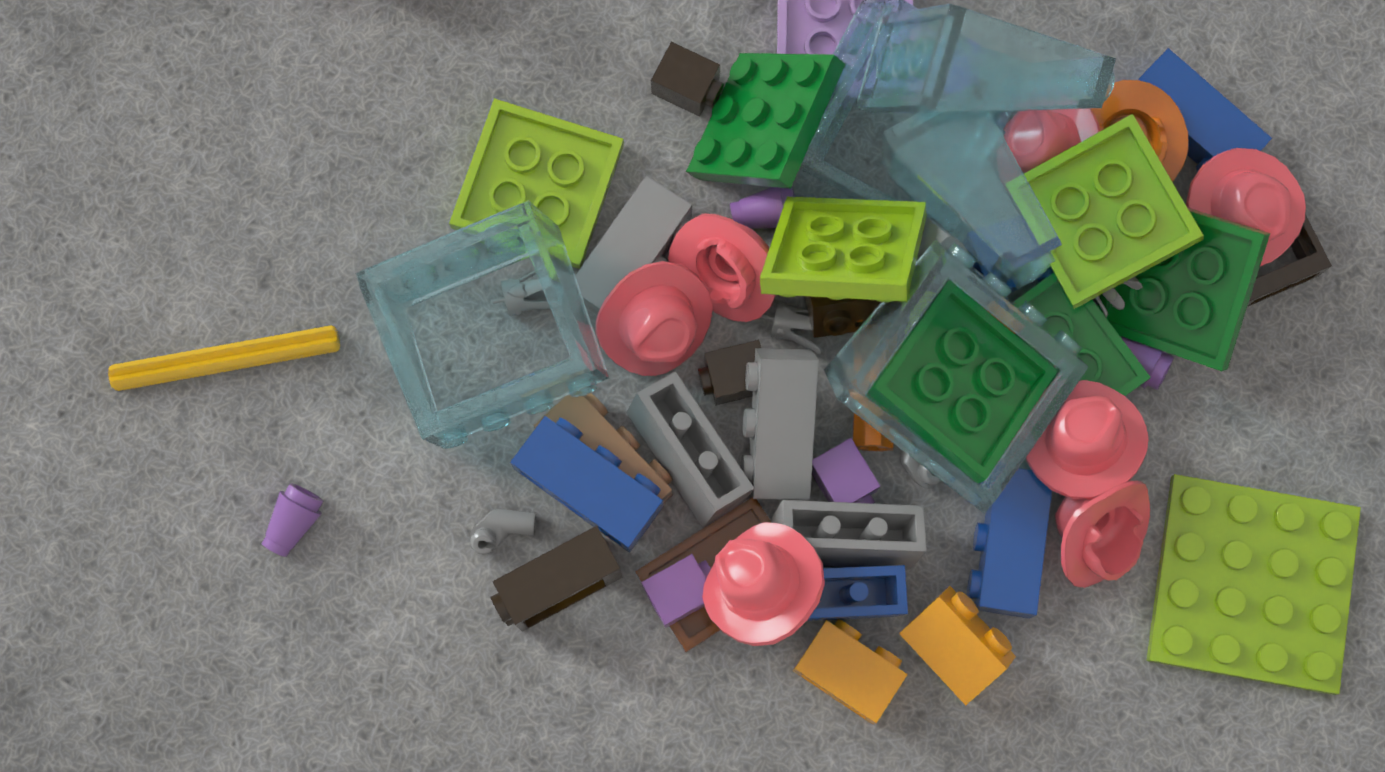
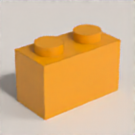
M949 586L910 621L899 634L953 693L967 705L1006 671L1016 656L1011 651L1012 645L1008 638L997 628L992 627L990 629L977 615L979 611L975 603L965 593L961 591L956 592Z
M838 619L835 625L826 620L796 664L793 672L869 723L876 724L908 675L899 669L902 661L880 646L874 652L860 643L859 639L862 634L842 620Z

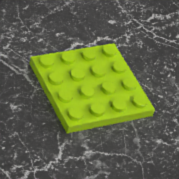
M1172 475L1146 661L1339 695L1361 507L1183 475Z

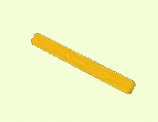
M330 325L118 363L108 368L109 382L112 388L121 391L327 354L340 350V339L335 326Z

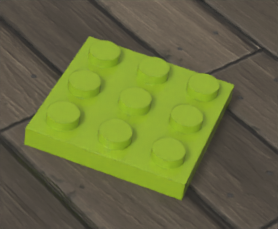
M494 98L449 221L451 229L580 269L624 146V139Z
M1133 114L1005 184L1074 309L1204 239V235Z
M787 196L760 275L761 294H773L783 297H827L833 300L849 298L877 300L879 302H907L927 218L926 202Z

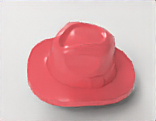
M1056 97L1041 101L1031 107L1021 108L1004 126L996 146L999 179L1009 195L1006 183L1101 131L1097 118L1091 108L1083 101L1073 97Z
M1233 148L1211 158L1202 165L1191 181L1186 200L1187 208L1270 233L1260 266L1268 264L1281 256L1297 238L1305 221V198L1297 180L1282 162L1274 156L1257 149Z
M704 213L685 223L678 231L670 246L668 262L682 264L700 277L709 291L713 312L733 321L749 322L759 319L773 305L776 295L761 294L760 275L769 246L754 230L730 218Z
M666 261L646 264L626 275L604 300L596 318L598 342L609 358L629 372L642 376L666 374L691 357L703 342L710 327L713 311L709 291L700 277L682 264Z
M1082 380L1059 386L1034 408L1026 423L1023 447L1026 462L1035 476L1050 490L1071 499L1092 500L1120 484L1129 482L1134 477L1147 454L1149 437L1142 415L1130 400L1104 384Z
M1138 480L1129 481L1108 490L1092 500L1071 499L1065 496L1055 513V521L1062 538L1061 565L1063 572L1074 586L1086 588L1104 579L1116 581L1135 566L1140 556L1150 519V501L1146 484Z
M769 522L755 525L736 539L730 540L715 556V562L703 587L702 598L705 609L710 619L719 629L737 642L751 646L774 645L793 635L809 619L818 606L825 584L823 563L815 548L802 534L791 527Z

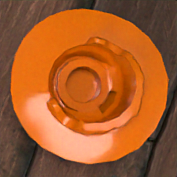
M1121 80L1102 87L1085 100L1084 103L1095 114L1101 131L1133 114L1172 182L1175 180L1186 160L1188 130L1178 106L1168 94L1151 83L1140 80Z

